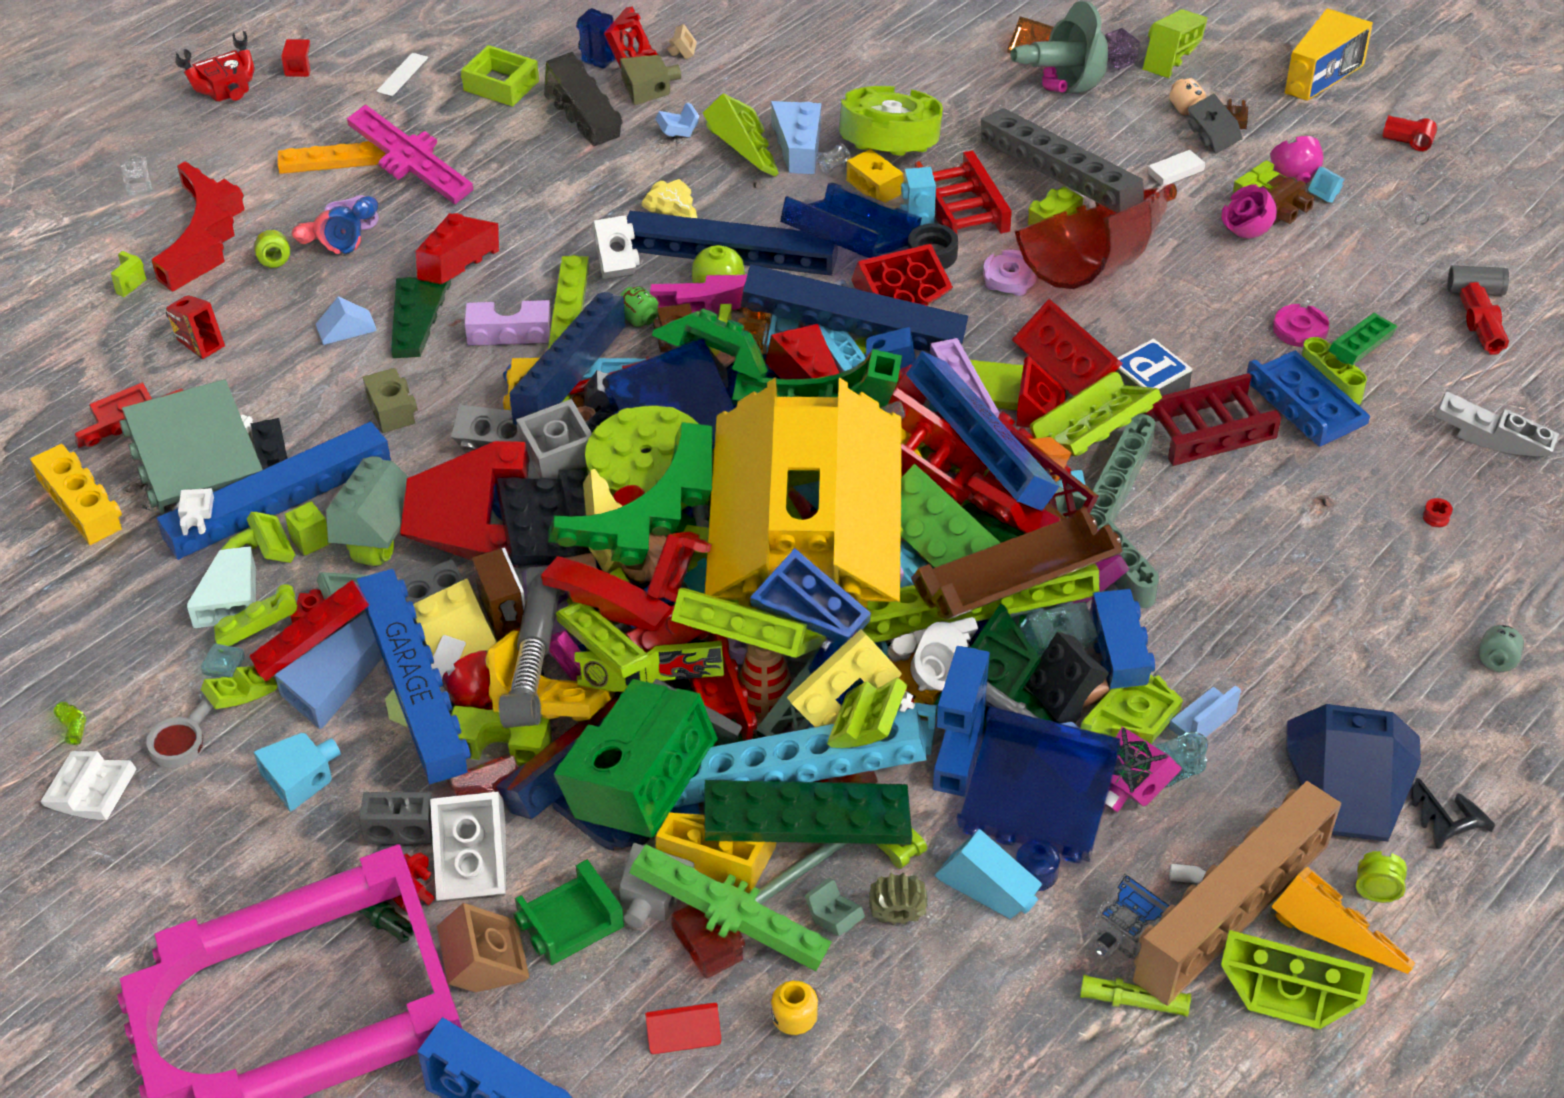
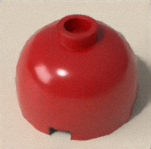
M481 650L464 656L453 664L455 670L450 675H448L447 671L442 677L443 688L448 692L449 698L455 706L476 707L485 710L493 709V701L489 697L491 681L490 671L486 666L487 650Z

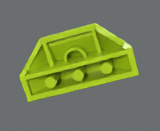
M1229 930L1221 963L1222 968L1248 1010L1317 1029L1324 1028L1364 1005L1373 973V968L1232 930Z

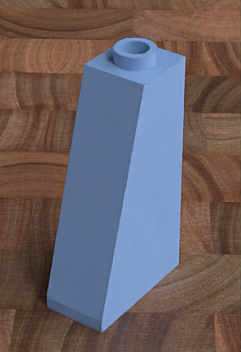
M366 612L275 674L280 695L319 729L329 722L382 659Z

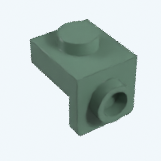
M831 878L826 879L805 895L814 923L838 936L848 932L855 924L865 918L862 906L841 896L835 880Z

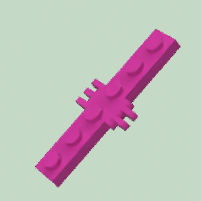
M366 104L347 118L348 126L387 154L380 159L378 165L389 174H393V177L397 180L401 179L408 172H412L453 204H457L474 190L472 182L432 154L433 147L437 144V139L433 136L430 137V134L426 131H423L418 136L413 134L409 137Z

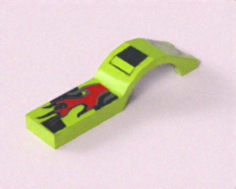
M721 641L655 646L651 651L647 652L651 665L624 679L592 651L575 652V662H579L581 667V676H577L578 685L606 691L624 692L632 679L653 683L655 679L665 681L724 676Z

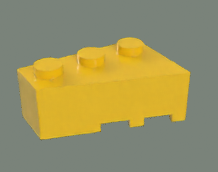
M669 813L656 835V849L694 862V869L717 882L724 884L729 874L736 877L733 886L738 888L742 880L748 883L745 892L749 894L757 884L776 848V842L705 841L704 815Z

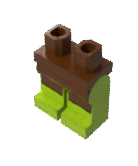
M1265 160L1253 168L1251 172H1247L1234 181L1233 193L1251 184H1256L1259 188H1262V186L1266 188L1273 197L1277 207L1276 219L1273 225L1280 220L1291 224L1298 217L1299 209L1307 213L1313 208L1314 196L1305 192L1307 183L1301 180L1297 181L1293 177H1285L1274 171V164L1268 160Z

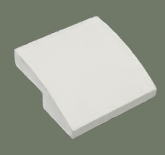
M71 751L40 802L43 806L62 813L89 819L107 820L134 775L136 767L130 760H104L98 751Z

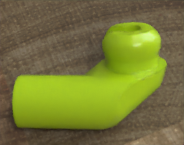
M248 528L231 537L221 550L242 548L245 544L249 545V547L251 546V549H256L258 543L254 537L253 530Z

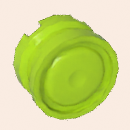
M1372 851L1364 854V859H1359L1357 864L1358 876L1355 886L1361 896L1380 903L1393 902L1404 896L1407 865L1400 856L1391 853L1389 857L1382 855V851Z

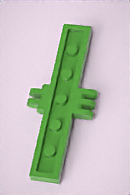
M647 844L637 856L629 871L630 874L706 913L704 917L709 919L706 929L712 932L717 924L722 926L718 935L723 938L726 937L729 931L735 934L737 931H740L814 971L818 970L832 942L817 932L811 931L790 920L788 917L759 904L755 900L761 890L754 887L750 894L745 892L748 886L747 882L742 880L737 888L733 886L736 877L729 874L724 884L717 882L696 871L693 867L687 866Z

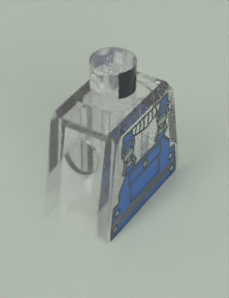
M1124 874L1096 914L1094 931L1099 937L1093 942L1095 950L1101 956L1108 958L1118 949L1128 958L1135 959L1141 949L1142 944L1139 943V939L1149 925L1155 927L1170 905L1127 874Z

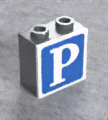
M1154 338L1117 358L1123 364L1115 372L1120 374L1125 386L1158 388L1161 396L1190 388L1192 368Z

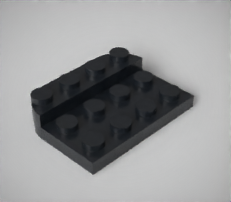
M559 469L557 479L497 478L496 490L512 565H550L557 556L566 558L592 553L589 547L577 545L564 547L558 543L548 542V532L554 516H586L583 488L586 474L580 469H570L569 471Z

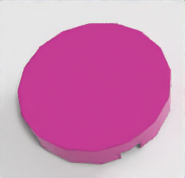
M1291 304L1277 311L1273 321V330L1276 336L1283 342L1296 347H1303L1305 340L1310 337L1326 339L1329 332V319L1321 310L1314 306L1308 305L1307 308L1300 307V304Z

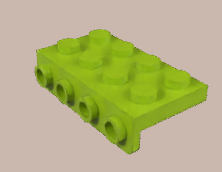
M1111 372L1031 423L1030 431L1034 439L1052 437L1069 450L1072 456H1078L1088 450V446L1094 442L1108 438L1110 436L1109 432L1131 423V418L1137 414L1151 410L1153 404L1162 399L1158 388L1125 386L1120 374Z

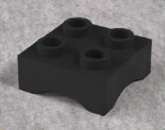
M1056 632L1040 657V663L1026 683V687L1057 721L1064 723L1073 722L1076 724L1081 717V710L1086 699L1097 686L1104 682L1109 673L1085 652L1076 637Z

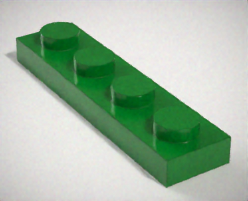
M1372 313L1333 341L1328 352L1335 355L1338 361L1353 366L1392 337L1398 326L1378 314Z

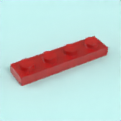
M353 580L349 581L249 655L258 674L265 681H268L276 673L368 607L369 603L359 586Z

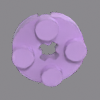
M1003 250L1002 255L996 257L992 254L984 262L983 277L985 279V286L990 290L1012 293L1016 296L1024 295L1027 293V289L1032 287L1037 280L1038 266L1036 263L1031 262V256L1021 251Z

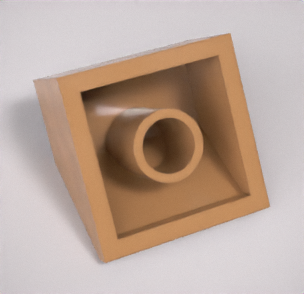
M462 903L437 925L447 983L449 985L472 992H480L524 982L530 978L519 927L515 919Z

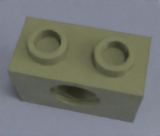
M396 368L362 377L366 398L382 433L415 424L414 412L418 411L413 394L408 396L409 388L405 377L400 378Z

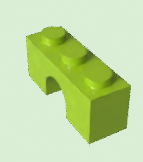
M454 706L451 716H457L460 724L461 734H458L459 739H466L471 754V758L468 759L480 760L482 751L486 746L495 742H504L509 747L511 765L523 766L549 746L552 741L550 719L541 717L538 725L504 728L500 721L499 712H493V710Z

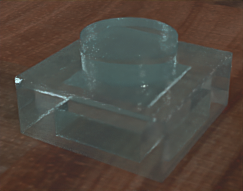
M214 643L201 665L203 675L217 678L233 677L236 667H240L245 659L243 649Z

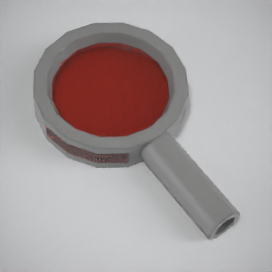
M207 697L202 700L188 718H169L159 722L151 729L147 736L146 746L153 762L162 767L176 768L193 762L201 754L204 748V737L199 724L213 708Z

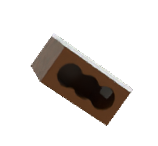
M505 548L472 557L479 598L497 642L512 630L520 628L525 607L524 590Z

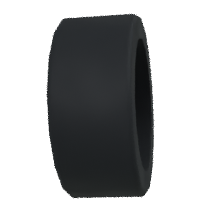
M928 223L916 227L909 234L908 249L926 244L944 246V249L934 250L944 269L953 265L957 260L958 236L948 226Z

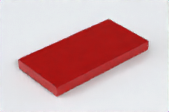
M1048 299L1011 339L1072 396L1080 393L1109 373L1115 372L1123 364L1051 299Z

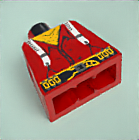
M187 295L167 306L166 316L170 320L175 337L198 357L205 359L225 347L210 302Z

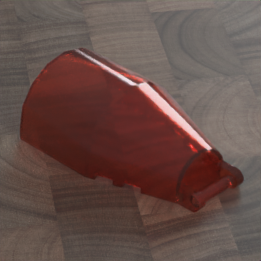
M1171 183L1156 188L1144 189V201L1117 213L1095 201V207L1086 209L1085 205L1076 207L1077 213L1067 216V211H1063L1015 231V236L1023 259L1039 279L1055 288L1077 289L1095 282L1132 264L1145 251L1165 215L1167 202L1176 198L1177 188L1175 184Z

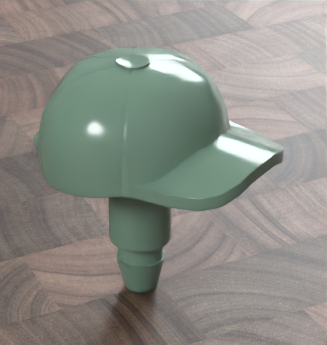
M1085 0L1075 2L1065 18L1056 23L1051 31L1049 41L1033 42L1031 45L1025 44L1012 48L1010 53L1011 60L1025 65L1031 64L1033 67H1055L1058 79L1067 82L1065 93H1081L1095 88L1106 73L1108 60V43L1101 31V16L1097 8L1091 2Z

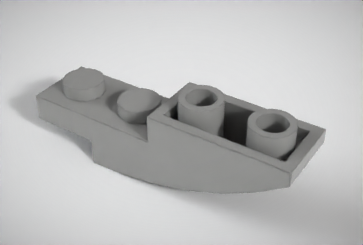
M1447 391L1442 397L1435 415L1436 418L1460 428L1457 434L1458 438L1479 446L1516 455L1551 456L1559 433L1507 409H1504L1499 416Z

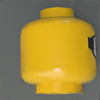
M796 980L787 981L779 985L773 992L771 999V1016L774 1025L780 1031L790 1035L804 1034L812 1029L818 1016V998L815 990L809 984Z

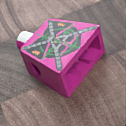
M1122 727L1099 770V775L1111 785V788L1101 802L1117 813L1128 798L1143 807L1147 806L1182 768L1168 754Z

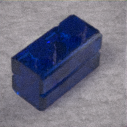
M591 8L578 18L576 27L579 30L580 40L578 48L581 50L582 62L594 64V66L603 69L616 59L604 35V32L614 22L613 15L605 12L601 13V11Z

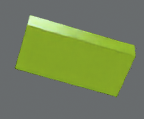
M251 511L247 517V522L254 532V537L264 558L291 563L296 555L278 517Z

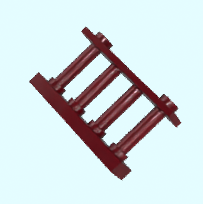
M1249 373L1163 395L1162 399L1153 404L1151 410L1143 413L1152 417L1155 422L1160 421L1170 436L1168 460L1172 466L1278 437L1281 416L1277 410L1260 413L1250 400L1248 392L1251 375ZM1237 400L1248 417L1234 420L1223 404ZM1211 407L1223 424L1208 427L1198 411ZM1185 414L1197 431L1182 434L1172 420V417Z

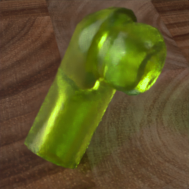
M64 701L59 702L55 706L53 713L68 728L65 741L71 745H78L82 741L87 721L86 716L74 705H69Z

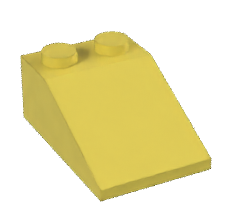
M467 578L413 604L417 616L416 621L421 623L426 644L430 646L433 656L443 635L466 643L460 659L481 650H487L488 652L489 648L497 643L481 602Z

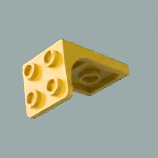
M519 631L510 632L491 646L486 655V666L490 671L491 681L489 697L493 701V712H499L500 697L509 694L511 691L519 653L517 649ZM541 675L537 689L541 704V715L545 719L570 716L576 721L588 720L616 695L615 691L579 686L577 681L554 680Z

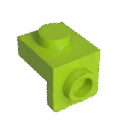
M121 251L118 254L121 265L111 272V277L116 294L126 297L147 279L141 259Z

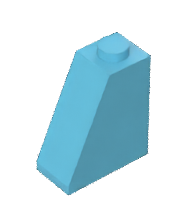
M980 829L953 851L934 875L941 882L1009 919L1013 918L1020 911L1026 914L1038 901L1035 894L1042 885L1039 880Z

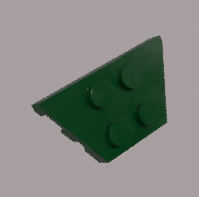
M1000 603L971 648L990 652L987 682L1015 701L1039 665L1040 657L1032 645L1028 643L1024 633L1016 625L1005 605ZM942 692L934 702V705H937V709ZM985 706V713L998 714Z

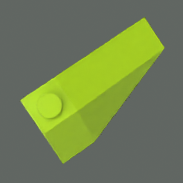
M722 93L703 112L707 121V128L757 168L776 177L779 174L773 155L766 149L769 146V142L761 135L765 130L754 108Z

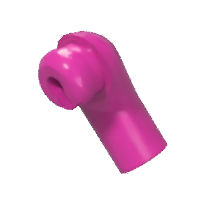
M1045 67L1043 69L1044 76H1042L1043 87L1048 91L1065 92L1067 82L1058 79L1056 68Z

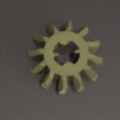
M890 873L889 877H878L877 881L871 884L869 908L871 909L872 916L878 918L879 922H891L892 925L903 923L906 925L908 921L916 922L919 920V917L926 914V907L928 906L927 889L925 888V882L918 880L917 876H906L905 873L900 875Z

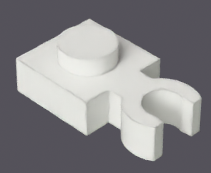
M212 488L181 490L178 514L183 535H187L188 529L192 526H197L199 534H204L206 530L204 519H210L214 500Z

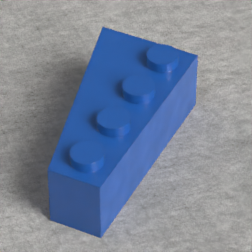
M443 1017L417 1051L426 1090L441 1098H572L562 1087L552 1085Z

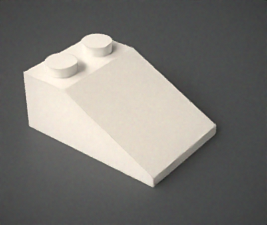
M499 792L430 799L436 901L505 895L506 829L504 800Z

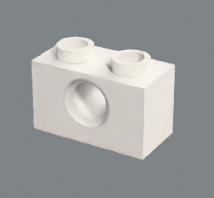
M626 215L594 220L593 233L602 279L634 274L636 265H639V255L637 249H632L631 239H634L632 223L627 224ZM619 242L623 245L624 250L615 252L610 248V244Z

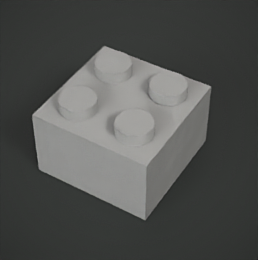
M572 399L516 419L520 442L526 443L530 461L540 478L556 479L559 469L569 471L570 469L587 467L585 449L592 433Z

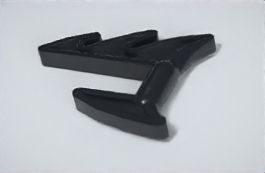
M1420 778L1415 779L1412 804L1416 807L1420 801H1423L1421 810V826L1423 828H1427L1431 819L1435 820L1433 839L1437 849H1441L1445 842L1454 835L1475 828H1483L1489 832L1494 830L1495 823L1477 805L1460 793L1456 794L1455 803L1466 817L1453 821Z

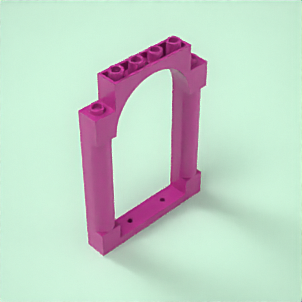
M400 844L359 858L360 866L199 924L195 918L154 933L157 947L152 949L156 965L119 978L122 992L117 994L123 1014L128 1013L129 1022L124 1024L127 1038L131 1045L135 1044L137 1053L131 1055L136 1073L138 1075L142 1074L144 1084L139 1086L141 1098H303L418 1054L417 1051L442 1017L463 1029ZM402 895L434 994L407 1003L408 1011L238 1074L236 1069L214 1074L186 1072L172 1066L160 1056L157 1046V1028L160 1015L173 992L196 972L220 961Z

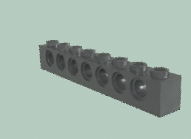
M1005 108L981 118V137L984 143L1114 212L1122 214L1144 202L1143 179Z

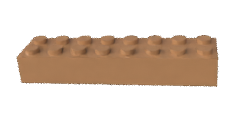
M1308 781L1298 790L1291 789L1278 809L1275 807L1271 808L1258 828L1253 826L1238 847L1233 845L1218 866L1214 864L1207 870L1202 882L1197 886L1192 884L1186 890L1182 901L1178 905H1170L1155 927L1149 925L1144 930L1139 939V943L1142 944L1141 949L1134 960L1136 969L1133 982L1168 1006L1225 949L1229 930L1242 933L1291 884L1296 876L1328 847L1341 802Z

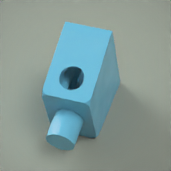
M299 733L258 749L254 752L259 773L291 812L330 783L332 777L328 762L340 756L341 752L332 738L316 746L307 734Z

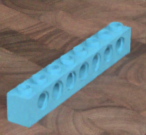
M913 708V710L908 709L905 712L898 711L888 737L858 747L831 748L827 745L834 724L711 747L674 807L704 802L705 780L813 782L927 760L924 728L918 710Z

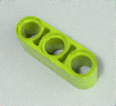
M1310 337L1306 339L1301 355L1355 403L1360 405L1363 400L1367 376L1355 365L1352 366L1338 361L1335 355L1328 352L1331 344L1323 338Z

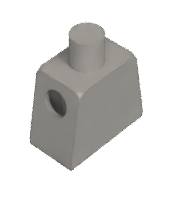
M634 843L631 848L619 892L621 906L627 909L624 920L632 927L641 928L647 917L660 921L667 920L681 903V900L629 873L633 862L644 848L643 845ZM665 853L675 860L694 868V862Z

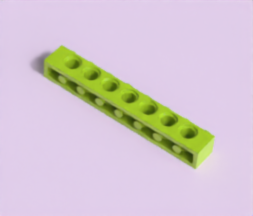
M1096 564L1087 566L951 619L939 617L937 613L939 610L936 607L930 609L914 585L901 587L900 602L868 601L867 610L871 613V617L863 632L875 643L927 629L928 626L936 622L951 623L971 617L975 618V621L989 619L1000 603L1005 605L1009 614L1089 598L1093 596V593L1100 592L1099 569Z

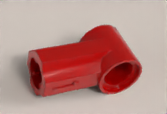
M1388 115L1382 136L1383 138L1409 143L1414 150L1423 152L1430 149L1438 129L1436 123L1428 118L1412 121Z

